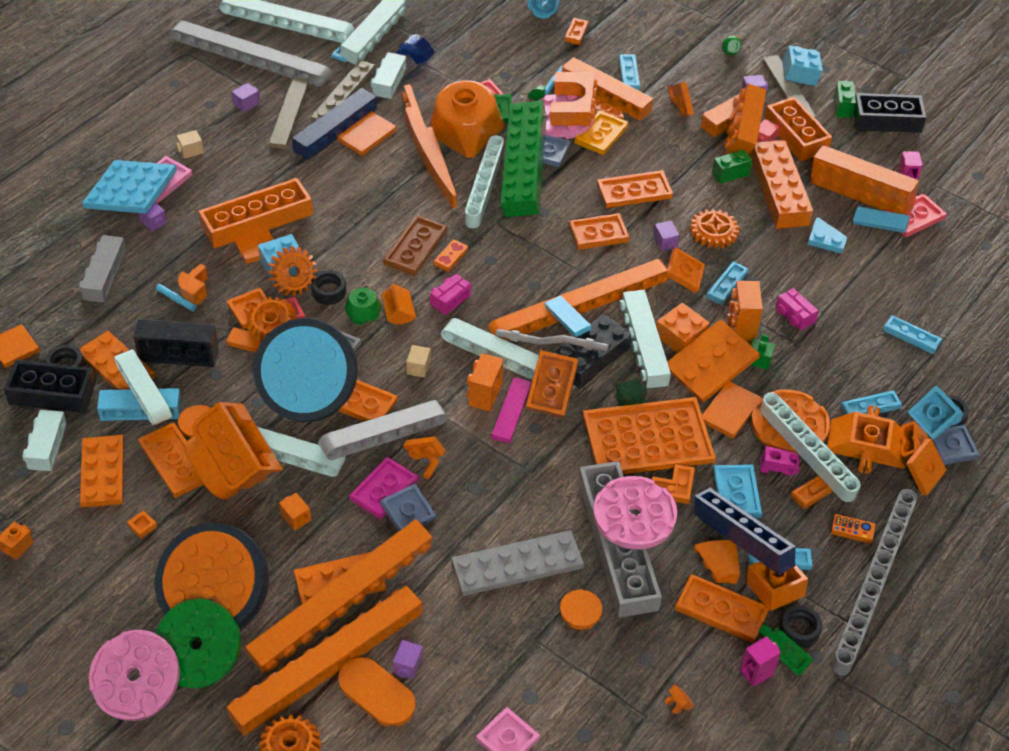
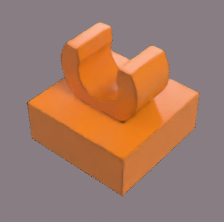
M674 685L668 690L672 696L667 697L665 703L670 705L672 702H676V707L672 709L674 714L680 713L682 708L689 711L695 706L682 688Z

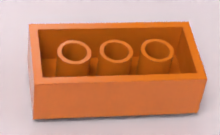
M748 83L744 89L740 90L738 98H734L732 103L734 109L729 118L731 124L727 129V134L729 135L724 144V148H726L725 155L745 150L749 155L757 145L766 89Z
M795 96L767 106L764 120L766 119L780 126L778 137L786 141L788 148L800 161L813 158L823 145L830 148L832 136Z

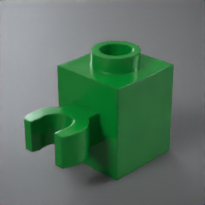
M762 334L760 340L753 338L751 346L759 352L760 357L751 364L752 366L769 369L775 344L768 342L769 336Z

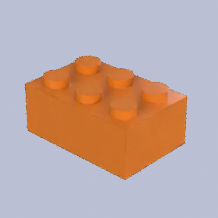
M737 281L736 287L732 288L733 301L729 302L730 313H727L726 322L730 325L731 329L751 345L753 338L756 339L763 311L759 281Z
M540 350L526 404L527 410L565 419L578 367V359Z

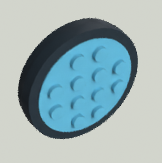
M300 318L282 323L263 339L256 352L253 373L258 393L274 412L293 421L312 422L329 417L348 401L356 385L358 366L355 352L341 331L322 320Z

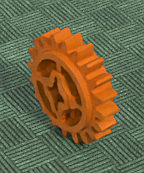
M705 209V213L699 211V214L694 215V218L691 219V237H695V242L701 241V246L706 244L707 248L714 246L717 249V246H720L723 249L725 244L730 246L731 242L735 243L736 238H738V221H733L734 216L729 217L728 212L722 213V210L717 212L715 209H712L709 212Z

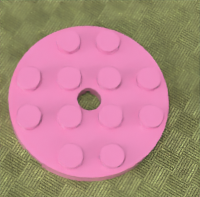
M546 95L538 100H543L547 114L545 135L571 139L583 132L585 133L591 127L550 126L551 102H572L582 97L576 95Z
M626 476L610 481L601 492H598L594 502L593 517L598 530L612 543L627 549H647L659 545L671 535L676 524L677 507L668 490L654 484L653 480L639 476ZM638 510L640 514L635 517L630 511Z
M145 630L122 632L121 635L105 642L96 653L89 671L90 691H92L97 705L107 714L117 719L138 721L149 718L161 711L175 694L180 677L178 658L170 644L155 633ZM138 669L140 677L135 681H131L129 679L130 672Z

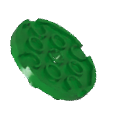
M191 599L176 605L162 618L155 633L169 643L176 653L180 668L178 685L190 689L210 687L225 675H228L235 666L241 649L239 626L230 612L222 605L206 599ZM196 638H200L202 645L199 649L195 650L191 642Z

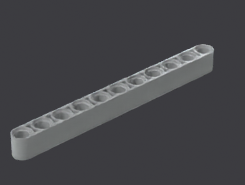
M180 20L170 30V36L175 41L290 78L308 79L309 84L323 87L332 76L331 70L325 65Z
M904 489L900 491L834 656L831 667L837 675L845 676L852 669L917 501V495L912 490Z

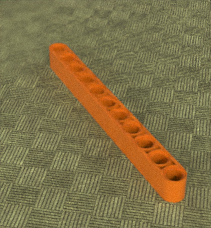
M656 259L567 292L561 296L579 314L621 299L623 292L645 290L669 279V277L665 276L667 267L660 259ZM548 299L493 320L488 325V330L495 336L497 329L511 332L516 330L526 335L559 321L545 308V302L551 300ZM499 337V338H502V339H504V340H506V341H510V339H508V338Z

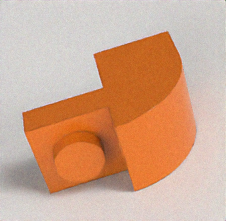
M200 263L189 274L182 271L178 277L180 295L196 306L207 297L206 285L204 283L208 280L206 266Z

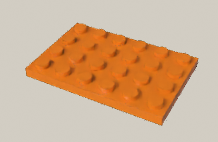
M696 397L583 410L582 416L595 465L619 461L622 473L631 474L674 468L675 464L695 466L715 463L716 457Z

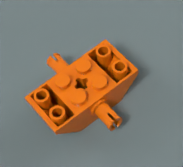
M869 406L867 414L852 412L831 420L827 447L835 454L860 459L859 472L863 473V468L865 467L864 474L870 473L872 462L905 469L906 459L900 452L902 443L900 438L901 427L894 420L879 417V407L876 406L875 412H873L874 406Z

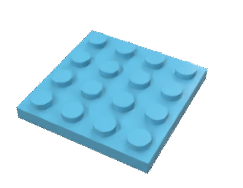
M114 160L82 204L87 209L147 214L177 172L176 165Z

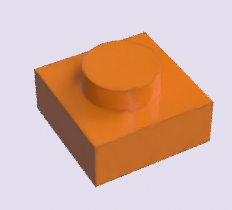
M144 510L127 522L128 527L140 539L157 528L156 521Z

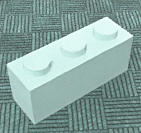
M387 53L386 57L381 61L380 68H377L375 78L371 80L370 86L373 88V95L392 99L407 69L406 56Z
M40 410L38 417H35L33 432L28 437V447L23 451V461L26 462L28 469L53 470L67 426L64 412Z

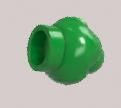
M736 35L725 38L722 42L723 52L727 55H736L742 45L740 37Z

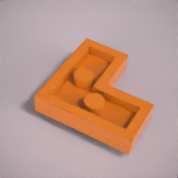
M675 464L672 480L653 476L652 480L654 484L662 489L666 488L675 502L689 504L695 468Z

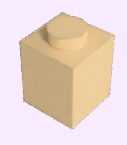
M197 130L177 135L178 143H175L178 153L182 154L184 159L204 153L202 140Z
M412 345L406 362L407 374L426 377L431 361V348Z

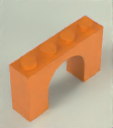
M556 72L554 79L555 95H576L582 98L572 102H551L550 126H591V119L595 118L598 79H595V72Z

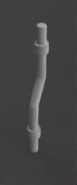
M497 329L496 336L508 338L513 342L522 341L536 345L567 343L582 346L586 350L592 351L596 349L608 352L609 344L595 342L594 339L590 338L585 340L566 335L540 338L521 334L520 331L516 330L511 332Z

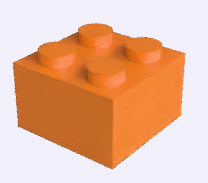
M682 302L657 321L656 328L660 340L679 353L708 330L710 322Z
M481 353L479 360H475L473 374H469L467 379L469 388L466 397L469 398V406L491 412L503 382V358Z
M760 561L748 566L746 584L770 611L806 596L808 578L796 565L781 575H778Z

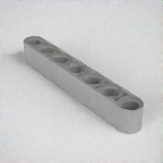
M432 400L327 433L319 439L318 445L327 459L335 460L440 426L445 423L448 415L437 400Z

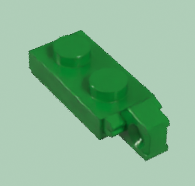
M763 625L760 628L759 632L778 646L781 652L779 659L798 676H801L814 661L807 652L780 629L776 628L773 630L768 625Z

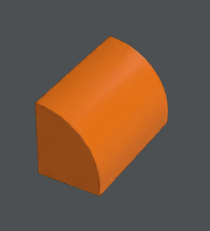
M392 283L381 294L387 321L393 324L411 322L416 318L410 292Z

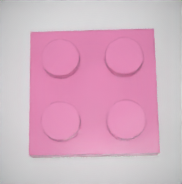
M508 707L476 736V741L487 751H528L540 739V734Z

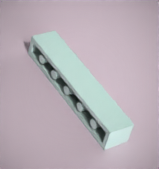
M382 0L342 43L340 56L345 57L347 61L355 65L360 60H364L366 54L373 50L374 45L381 41L383 35L389 32L390 28L397 23L401 16H404L406 12L405 0Z
M645 290L623 292L622 300L619 301L620 310L624 311V324L628 325L627 331L631 333L633 353L636 352V364L641 369V381L645 382L646 388L669 386L671 373Z

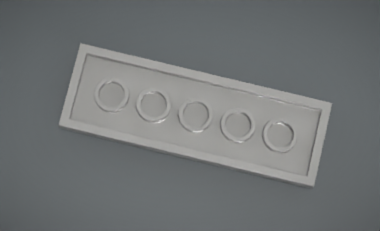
M571 530L452 557L451 561L462 596L582 569L584 566Z

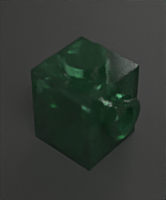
M638 379L625 381L616 386L615 398L620 406L642 404L645 402L647 391Z

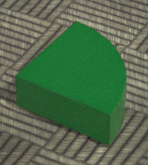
M538 86L533 88L529 92L528 98L536 101L544 98L545 87Z

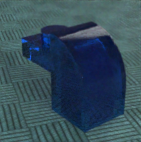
M411 34L399 45L400 48L395 52L404 56L410 54L416 65L427 61L435 53L430 43L424 37L417 34Z

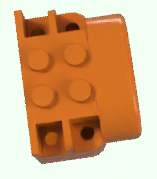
M218 402L193 423L192 431L194 436L186 442L185 452L202 483L216 497L228 500L242 489H250L257 483L267 480V475L271 472H281L283 470L243 404Z

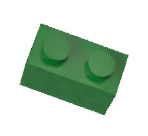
M837 81L834 92L836 117L853 118L856 106L854 82Z
M745 150L714 158L712 175L719 184L749 176L752 159Z

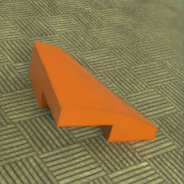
M717 540L695 544V553L699 552L703 558L704 566L711 571V576L715 582L737 584L740 569L737 545L730 540Z

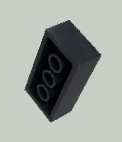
M856 93V106L853 114L856 130L922 133L926 121L922 96Z
M602 314L590 324V331L576 338L585 340L590 338L594 339L595 342L609 344L608 352L596 349L592 351L586 350L582 346L567 343L553 352L578 359V367L573 383L578 389L630 348L631 333L605 314Z
M138 319L133 338L137 356L143 362L215 367L219 351L215 325Z
M15 360L5 385L4 393L8 405L86 413L96 381L92 368Z

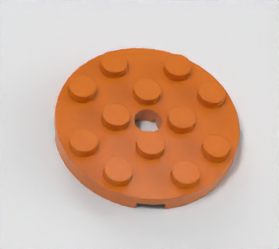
M782 389L769 392L779 395L823 443L826 441L830 429V419L823 405L817 404L812 396L796 390ZM760 398L756 402L751 415V426L756 437L765 446L798 454L761 414L760 407L763 398Z

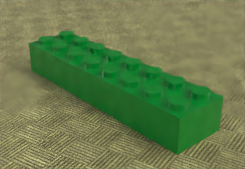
M543 100L510 104L501 206L505 217L536 215L540 212L547 118Z

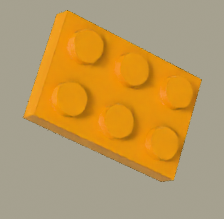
M599 110L595 115L592 126L585 133L577 135L574 143L604 156L628 128L629 122Z

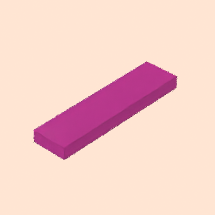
M513 378L493 429L491 439L511 443L529 395L532 381Z

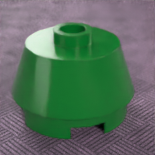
M357 288L350 293L344 309L345 313L350 317V321L355 324L364 325L363 322L371 320L374 322L378 319L382 306L374 291L369 288Z

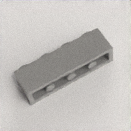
M102 235L100 242H97L95 254L91 256L89 268H86L85 277L79 284V291L82 294L83 300L105 303L126 253L124 238Z

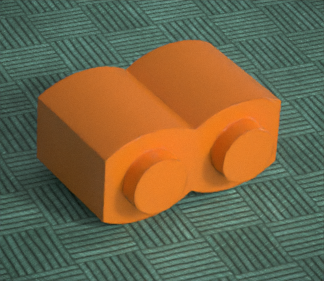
M915 421L901 426V455L908 461L923 441L929 439L928 434Z

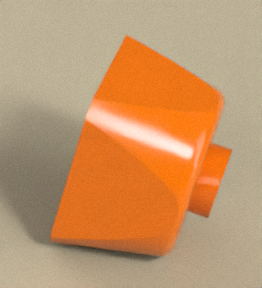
M464 80L453 82L445 86L438 93L429 127L433 128L438 141L465 157L472 158L487 145L490 137L496 136L504 128V121L492 91L481 83Z

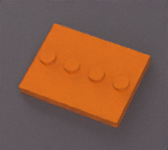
M720 319L667 361L670 373L704 403L756 361L760 354Z

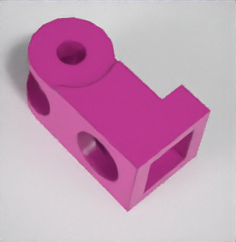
M766 446L760 458V472L768 473L771 470L783 472L786 475H795L799 472V455L794 452Z

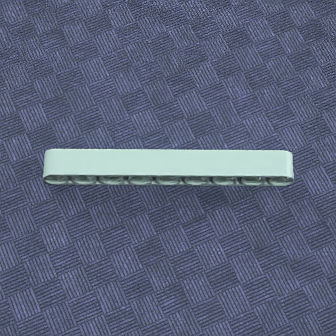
M222 0L219 4L220 10L228 15L343 43L354 32L353 25L348 22L260 0Z

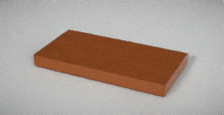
M415 215L383 259V265L416 276L447 232L448 226Z

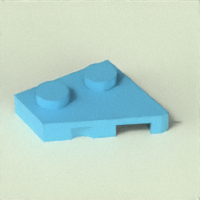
M816 217L808 245L842 254L847 237Z

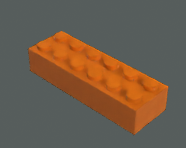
M786 141L757 142V145L750 153V158L752 159V166L775 228L810 226L813 209Z
M823 145L814 156L810 183L883 211L890 210L892 213L908 215L914 207L919 180Z
M295 178L199 210L198 213L201 228L215 249L243 237L313 215L311 197L299 179Z

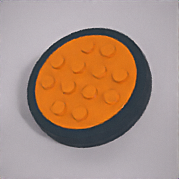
M221 523L196 525L179 534L164 550L155 574L156 598L164 615L184 601L206 599L225 607L238 624L239 630L245 627L257 615L265 601L269 586L267 561L258 544L244 531Z

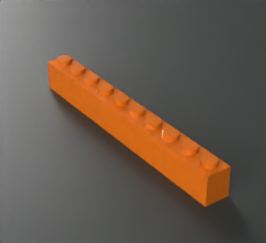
M415 519L245 646L246 654L262 673L266 670H273L279 664L278 661L283 657H290L302 643L307 644L311 641L316 632L327 629L333 619L344 616L348 612L349 607L353 604L358 605L365 599L366 594L370 591L375 592L378 590L382 582L387 578L390 580L395 577L400 568L403 566L408 567L414 562L416 556L420 553L423 555L431 548L432 536Z
M407 585L402 589L394 591L389 598L379 601L368 612L361 613L356 620L342 626L334 635L324 638L319 645L308 649L301 657L287 663L285 668L279 672L272 673L268 676L267 680L250 688L242 697L232 700L227 706L230 720L242 735L246 736L339 672L346 662L361 657L422 615V602Z

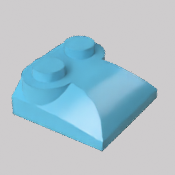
M937 385L908 411L909 415L933 440L951 425L958 424L964 414Z

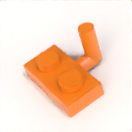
M434 436L406 440L403 445L413 460L427 458L430 461L423 473L424 478L430 479L439 464L437 457L443 456L446 451L441 443Z

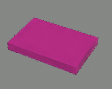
M386 457L349 495V500L381 520L386 513L380 505V500L416 484L419 481V476Z

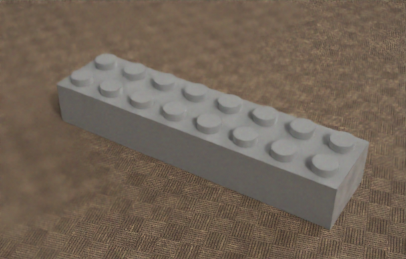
M616 461L579 467L578 483L617 617L619 618L659 611L662 596L647 549H627L618 546L606 539L595 524L593 508L598 492H601L610 481L624 477L620 463ZM631 510L630 513L636 517L635 511Z

